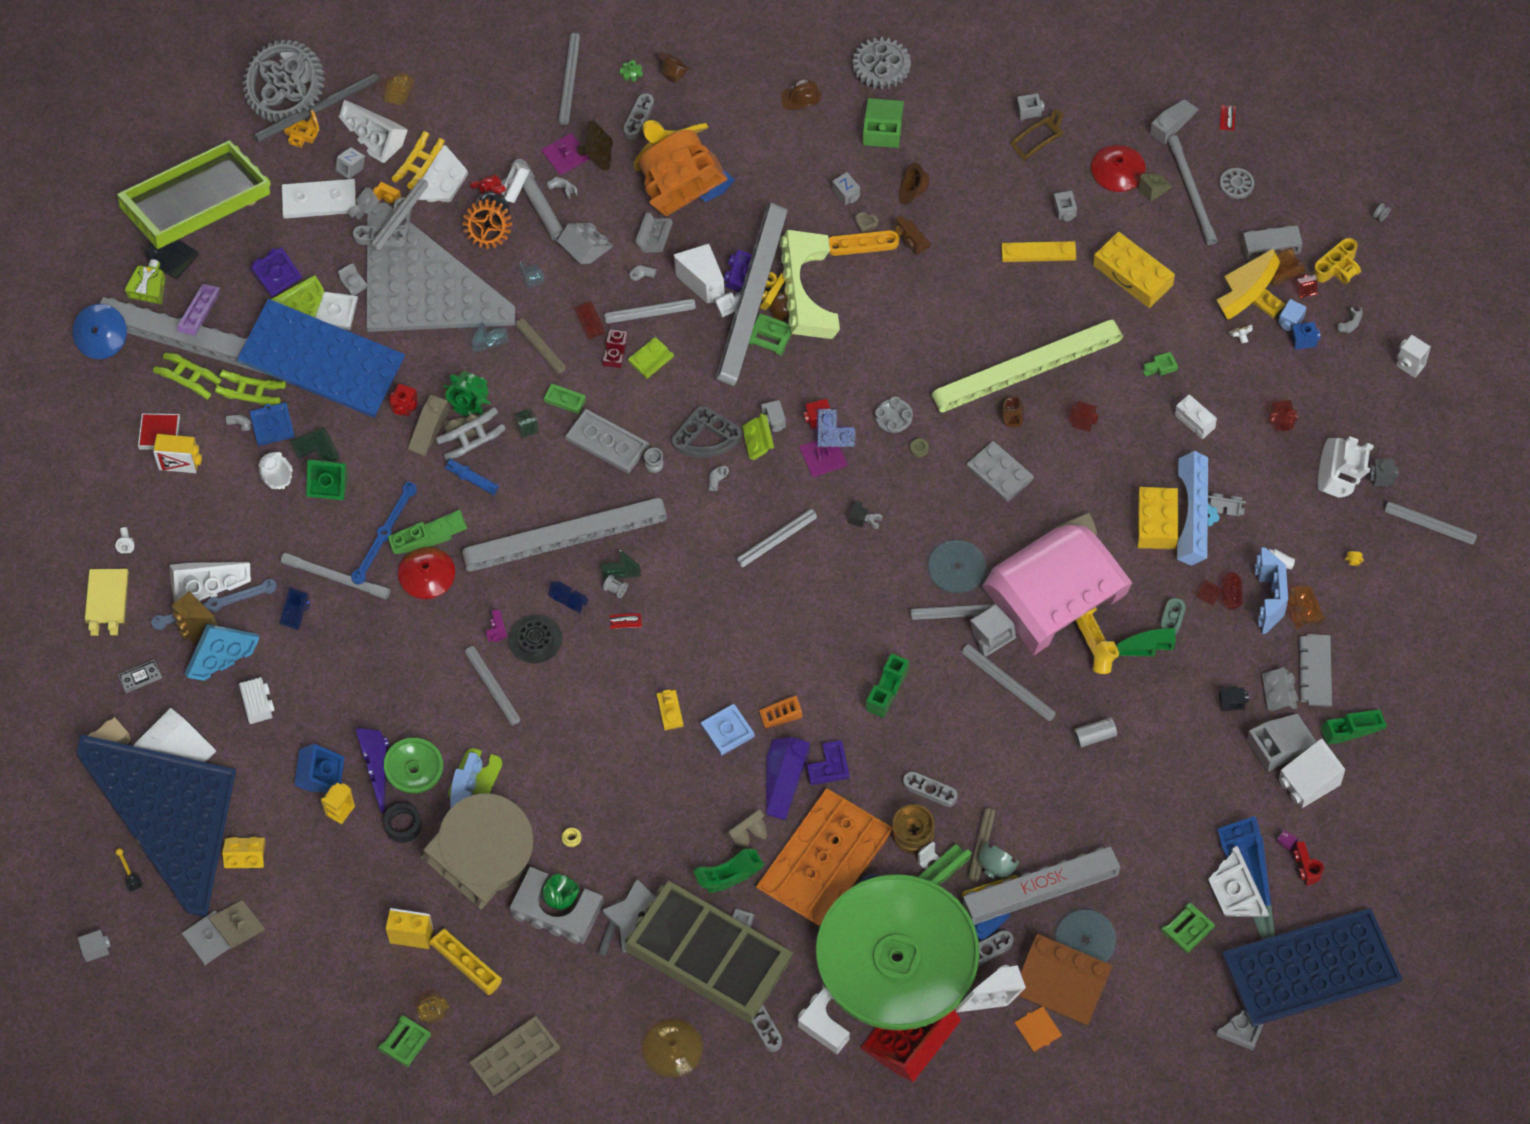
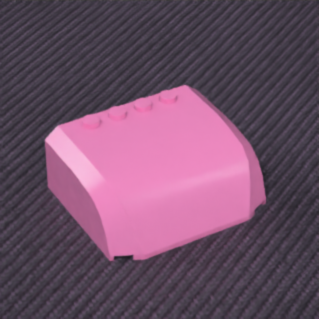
M1064 525L1053 529L995 566L985 581L983 588L993 602L1014 623L1015 632L1029 651L1035 655L1049 646L1056 632L1105 600L1112 605L1126 596L1132 582L1090 529L1082 525Z

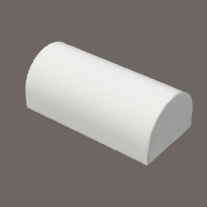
M514 162L504 183L506 191L501 193L507 201L515 203L530 172L528 167L518 162Z

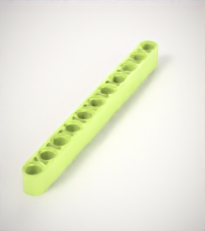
M1108 320L935 390L931 396L939 411L945 412L946 409L948 411L963 405V403L978 399L980 396L983 397L993 393L997 389H1003L1031 376L1045 372L1047 369L1050 370L1060 366L1064 362H1070L1098 349L1100 350L1115 344L1123 338V335L1115 321Z

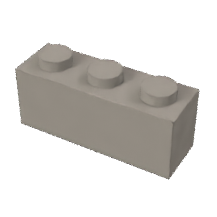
M1298 226L1268 228L1261 231L1251 230L1243 233L1242 244L1246 261L1254 260L1274 249L1277 256L1301 253L1302 240Z

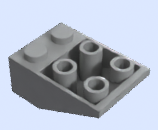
M1298 713L1266 722L1250 730L1247 742L1267 772L1295 759L1316 743V740Z

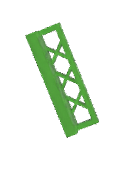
M955 844L918 878L928 880L940 886L970 860L972 853L969 849L964 852Z

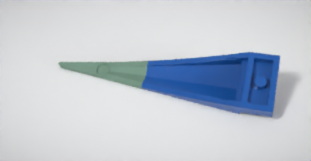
M1253 816L1218 828V832L1227 858L1233 852L1234 847L1238 846L1269 912L1270 916L1253 917L1260 936L1264 940L1274 937L1275 931L1264 842L1258 820Z

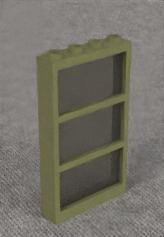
M668 880L665 886L661 885L658 889L656 900L654 902L650 901L648 904L646 915L638 919L635 925L637 928L634 933L630 932L626 937L625 951L751 1024L791 962L793 952Z

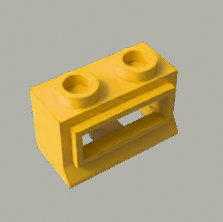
M336 783L327 792L326 797L321 799L325 815L342 825L354 809L355 803L350 787L344 783Z

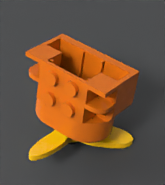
M654 120L646 121L643 124L642 130L649 143L638 154L633 166L636 171L642 170L646 177L645 190L652 199L649 201L650 204L665 216H669L728 180L717 157L702 145L697 133L709 128L707 123L678 131L664 130L663 126Z

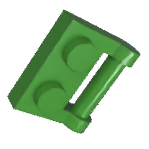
M760 314L753 326L748 344L761 346L782 356L792 335L791 326L788 323ZM757 335H763L780 343L779 345L758 338Z
M1188 903L1184 910L1169 925L1161 928V932L1188 954L1215 928V924L1193 904ZM1190 915L1194 917L1181 931H1179L1178 933L1174 932V930L1187 917H1189Z
M401 1015L398 1019L399 1023L386 1041L379 1045L378 1050L408 1068L430 1038L431 1032ZM408 1027V1031L395 1049L390 1048L404 1028Z

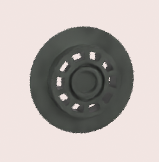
M530 615L520 619L512 627L508 638L509 647L512 653L524 662L532 664L543 663L553 658L559 651L562 644V632L558 624L552 619L542 615Z

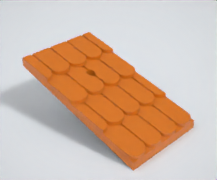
M826 788L756 888L821 926L829 908L843 893L855 886L893 832V827ZM836 838L839 839V842L837 844L834 843V840Z

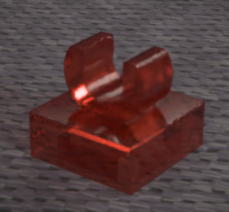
M1308 274L1299 275L1300 279H1297L1298 296L1303 298L1317 294L1316 276H1308Z

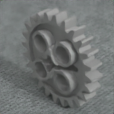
M883 37L880 38V41L874 38L872 43L867 40V45L862 43L861 49H856L853 60V71L856 72V78L861 77V83L866 81L867 87L873 84V89H875L878 85L881 90L885 85L890 89V84L896 87L897 81L902 83L903 78H907V73L910 72L911 66L910 54H907V48L903 49V44L897 46V40L890 42V38H888L887 41H884Z

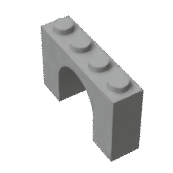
M530 867L510 906L512 917L520 922L524 920L530 922L537 929L545 928L554 936H565L574 944H578V942L584 944L604 904L603 896L584 889L575 909L571 913L562 917L547 915L542 911L539 904L549 875Z

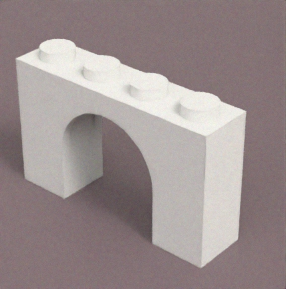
M823 984V990L819 995L816 993L812 997L811 1005L807 1010L803 1009L798 1015V1027L838 1054L849 1041L850 1032L828 1016L826 1006L832 997Z

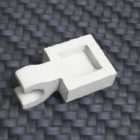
M741 291L734 296L733 293L729 292L714 299L721 317L735 312Z

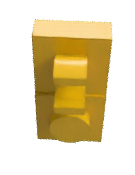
M769 272L768 277L771 278L772 282L767 280L765 287H771V289L764 291L759 308L766 311L785 281L783 273L777 278L775 273Z
M1264 289L1259 297L1252 302L1273 319L1286 306L1285 303L1267 289Z
M669 689L657 693L664 730L684 727L676 690L671 691Z

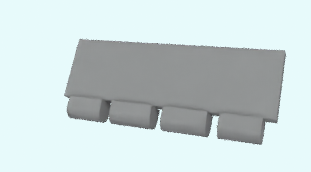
M1307 634V636L1299 637L1300 651L1307 652H1300V668L1302 669L1300 670V686L1308 687L1300 688L1301 702H1308V706L1332 707L1330 635Z

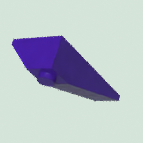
M359 728L356 729L363 757L380 811L385 813L387 778L384 772V759L387 754L386 749L390 748L387 737H382L381 731Z
M793 737L772 741L767 755V815L786 820L810 754V742Z

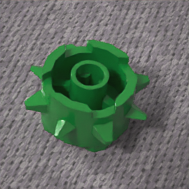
M466 371L461 372L458 376L450 375L452 384L443 385V387L447 389L445 397L454 407L453 410L464 416H469L472 413L482 415V405L490 404L487 400L489 392L488 383L485 378Z

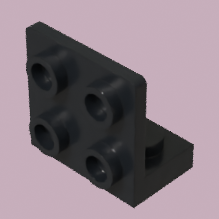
M178 239L159 249L151 243L145 250L148 263L150 260L159 261V269L174 279H178L199 255L197 250Z

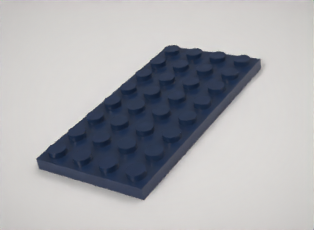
M1371 908L1227 950L1221 954L1251 1027L1391 986L1403 980Z

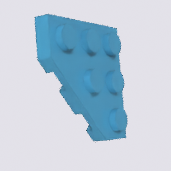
M207 624L186 669V677L205 681L211 677L210 674L218 670H225L234 665V661L243 656L246 658L252 655L260 637L255 633Z

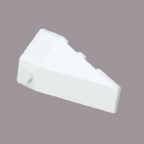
M249 562L182 563L169 565L174 603L188 591L200 601L209 596L211 598L216 597L218 592L225 589L232 590L251 581Z

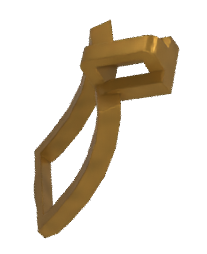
M1054 109L1051 117L1049 116L1021 133L1010 143L1011 146L1024 160H1027L1045 145L1064 134L1059 128L1064 112ZM1056 114H1057V115H1058V118H1057V120H1056V123H1053V121H1054V119H1055V117H1056ZM1046 123L1055 135L1025 155L1016 143Z

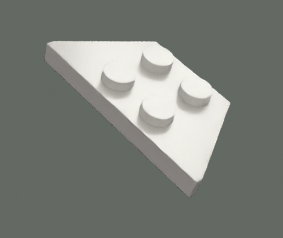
M444 145L424 175L423 179L428 181V187L418 200L451 202L467 177V169L447 146Z
M1238 846L1234 847L1227 860H1224L1220 864L1219 869L1208 879L1224 915L1238 917L1270 916Z

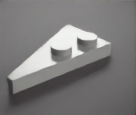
M1242 1010L1227 1025L1220 1028L1216 1036L1253 1051L1264 1024L1251 1027L1245 1010Z

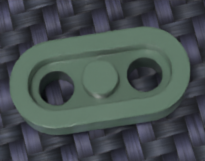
M1173 598L1167 602L1161 621V629L1168 628L1167 625H1173L1175 634L1179 632L1186 608L1185 603L1181 599ZM1177 608L1179 611L1174 612L1172 609Z

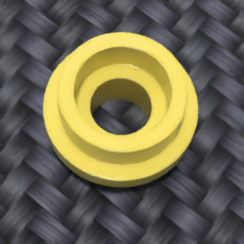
M568 828L562 833V842L568 847H575L581 842V833L576 828ZM575 836V839L569 840L568 837Z

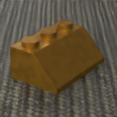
M190 591L171 605L174 612L172 615L177 621L175 624L179 628L178 633L184 640L188 639L191 643H199L207 624L217 626L214 615Z

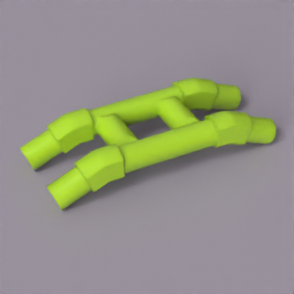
M165 352L163 355L165 360L178 364L173 372L164 367L155 366L153 368V373L171 379L207 400L211 393L196 383L198 378L202 375V377L216 385H219L222 381L210 370L202 368L175 353ZM185 367L194 371L189 379L180 376Z
M222 369L221 377L231 382L239 383L237 391L217 385L214 392L229 399H239L261 405H277L281 402L280 398L262 396L264 388L269 390L284 389L286 384L284 381H266L241 376L240 374ZM246 384L257 386L254 395L244 393Z

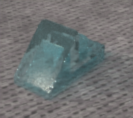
M482 322L471 340L473 353L508 343L507 330L504 327L487 332L485 324Z

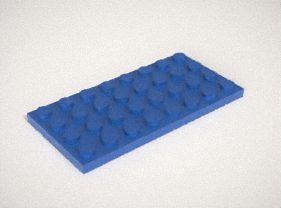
M268 299L237 358V362L375 418L405 358V354Z

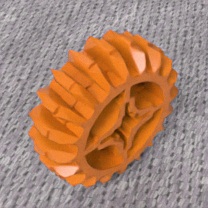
M489 199L485 200V205L482 200H479V207L473 203L472 208L474 210L468 208L466 211L470 215L465 214L463 216L464 219L468 220L462 223L463 226H468L463 230L464 233L470 232L467 239L473 237L472 244L479 241L478 247L480 248L483 243H485L486 249H489L490 243L493 248H496V241L502 245L503 240L501 238L507 240L508 236L505 233H511V229L507 227L512 226V222L506 221L511 219V215L505 216L504 214L508 212V209L506 208L502 211V203L498 207L495 206L496 200H493L492 205L489 204ZM489 210L486 217L474 216L479 211ZM494 212L500 217L502 226L495 222L493 218ZM490 216L489 221L492 225H490L485 231L486 227L484 226L485 224H483V222H486V220H488ZM473 222L481 228V235L475 231ZM491 230L501 231L495 237L486 238L488 232Z

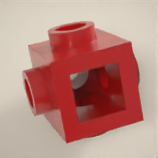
M398 384L395 392H392L389 397L391 410L397 415L409 417L411 411H414L417 406V391L414 388Z

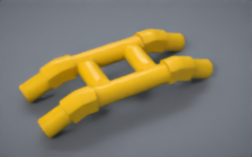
M423 131L404 164L392 176V181L398 182L409 170L416 173L407 184L409 189H413L428 171L442 149L445 140L438 138L430 154L423 152L422 150L429 136L428 132ZM416 157L426 160L421 168L412 164Z

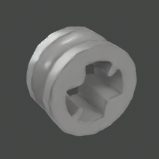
M1383 203L1380 204L1373 217H1378L1379 221L1382 222L1388 216L1390 208H1386Z

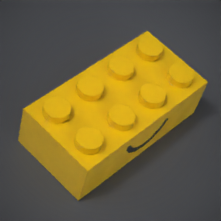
M1117 232L1094 255L1093 266L1148 308L1159 300L1174 284L1175 274L1120 232Z

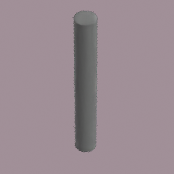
M617 899L616 904L623 900ZM609 921L598 952L600 956H606L616 925Z

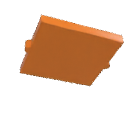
M1043 1006L1032 1013L1028 1012L1025 1017L1014 1022L1033 1052L1045 1045L1049 1046L1052 1041L1062 1036Z

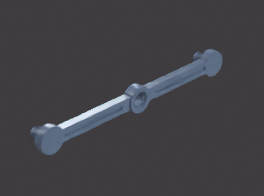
M267 579L262 585L222 598L212 597L203 605L209 611L217 612L222 606L262 593L272 594L276 591L277 585L273 579ZM172 614L164 617L157 615L151 622L154 629L162 630L167 624L176 622Z

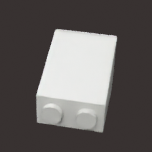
M709 244L674 254L676 277L706 303H715L714 299L724 295V279Z
M1321 739L1281 769L1279 782L1284 789L1287 788L1293 802L1303 808L1339 787L1342 783L1345 768L1324 740Z

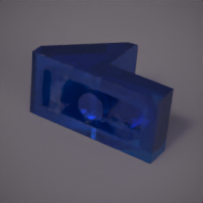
M292 587L289 588L280 620L281 625L295 630L300 629L304 612L310 609L308 593Z

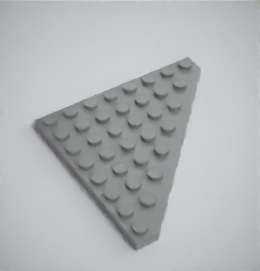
M378 203L368 214L367 226L384 227L393 215L394 209L387 203ZM402 220L399 225H403L406 221ZM411 222L409 223L407 241L403 246H382L380 250H376L372 245H367V332L515 325V306Z

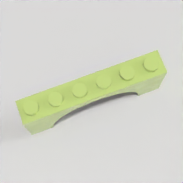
M787 230L783 237L780 238L779 245L782 248L781 262L784 265L783 278L786 282L785 294L788 299L787 310H789L791 333L833 339L840 330L838 314L824 310L816 305L807 296L800 281L801 265L809 261L824 260L830 252L828 235Z

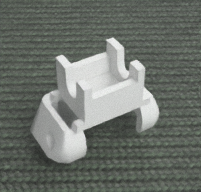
M1351 436L1346 440L1328 438L1320 461L1318 490L1338 498L1353 493L1356 484L1360 483V479L1370 472L1368 460L1373 445L1367 443L1360 447V445H1357L1358 439ZM1340 473L1354 477L1355 480L1350 483L1338 478Z

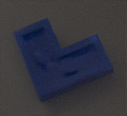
M836 408L817 409V447L855 446V427H837Z

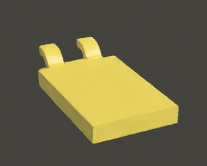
M128 569L89 570L85 622L89 623L91 636H99L100 623H108L110 635H118L119 623H125Z

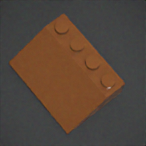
M1037 934L1021 971L1026 988L1018 996L1088 1026L1112 973V965Z

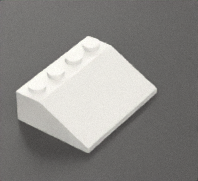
M171 708L133 745L201 762H206L216 752L184 718Z

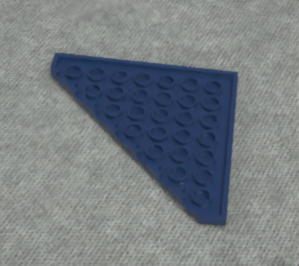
M81 734L76 752L77 758L187 914L206 917L236 769Z

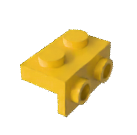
M225 838L222 852L224 868H263L265 838Z

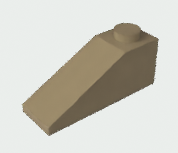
M434 395L429 396L410 441L409 451L424 457L426 456L449 413L447 400Z

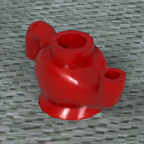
M495 174L481 181L470 183L471 189L479 187L481 193L493 191L499 194L506 191V187L502 185L501 180Z

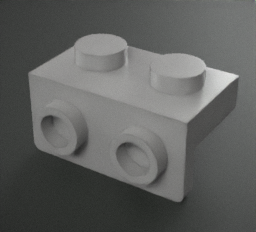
M646 213L636 237V243L645 253L662 252L673 224L670 218H654L650 213Z
M1282 667L1262 674L1268 710L1275 711L1287 706L1296 709L1298 696L1294 690L1295 678L1293 673Z

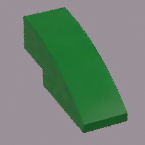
M1175 628L1150 630L1129 637L1117 644L1119 656L1155 657L1156 650H1174L1176 642Z
M1381 710L1346 714L1344 718L1326 720L1321 726V731L1327 745L1378 732L1385 729L1387 725Z

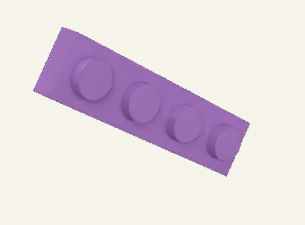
M206 284L201 285L179 322L177 332L194 336L197 334L220 294L219 287Z

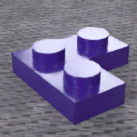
M842 740L823 743L825 762L807 765L810 784L817 785L849 779Z

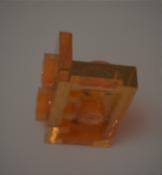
M1311 586L1292 587L1288 591L1287 608L1296 629H1301L1305 624L1321 623L1325 619Z

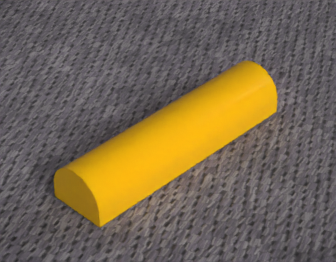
M442 929L430 940L432 947L487 995H491L500 986L502 978L446 929Z

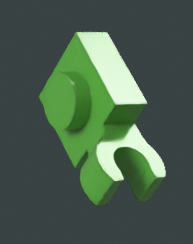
M1168 352L1155 356L1152 363L1144 364L1145 369L1142 371L1145 377L1153 375L1157 371L1161 376L1177 371L1178 365L1172 353Z

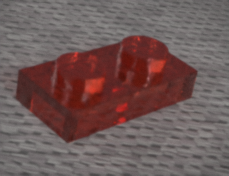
M592 301L574 307L588 340L606 333Z

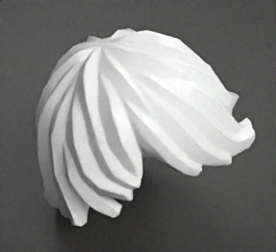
M272 452L264 455L258 465L261 479L271 489H284L285 486L291 483L292 466L286 458L281 456V452Z

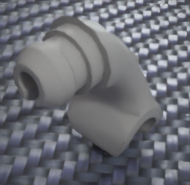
M554 177L546 183L548 189L551 190L553 188H564L567 199H571V193L578 196L577 188L568 180Z
M1351 307L1350 316L1352 320L1348 321V323H1339V332L1349 334L1358 327L1363 315L1362 307L1359 308V311H1354V307Z

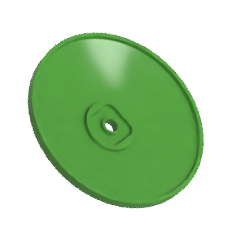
M885 875L868 879L853 886L833 903L819 929L816 959L824 987L836 1004L857 1020L874 1027L889 1030H908L923 1027L942 1019L963 1001L976 977L979 962V942L975 926L966 909L944 888L914 876ZM900 954L903 959L900 962H895L891 958L892 955Z

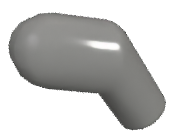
M722 465L710 473V491L718 490V482L729 473L727 466Z

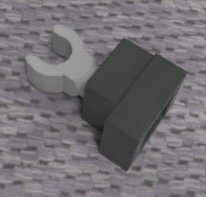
M856 501L849 515L848 524L863 528L866 521L872 528L878 529L879 524L875 523L874 520L882 521V515H869V509L864 508L862 502Z

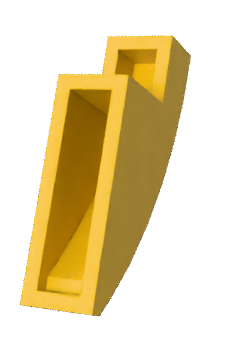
M1274 249L1224 276L1232 291L1217 299V302L1227 320L1247 308L1259 297L1272 280L1280 264Z

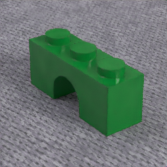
M891 653L883 668L882 678L878 686L874 685L866 701L867 712L881 718L886 716L909 671V660Z

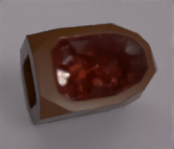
M1018 396L1007 398L1003 404L1004 423L1010 428L1020 427L1024 421V405Z

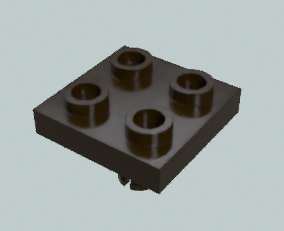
M590 121L587 127L586 143L577 146L578 154L580 156L587 154L602 170H609L612 160L611 148L613 140L595 121Z

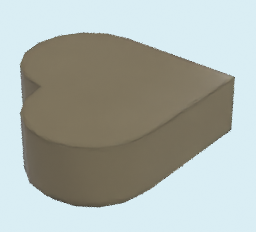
M860 212L855 216V223L861 233L869 232L878 227L879 220L875 215Z

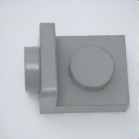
M353 263L338 271L340 282L350 295L354 296L367 288L366 282L358 274Z

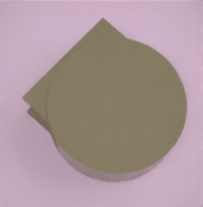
M495 794L472 795L459 801L448 811L438 834L423 850L425 853L421 859L482 910L496 892L509 887L524 871L533 849L532 828L524 812L509 799Z

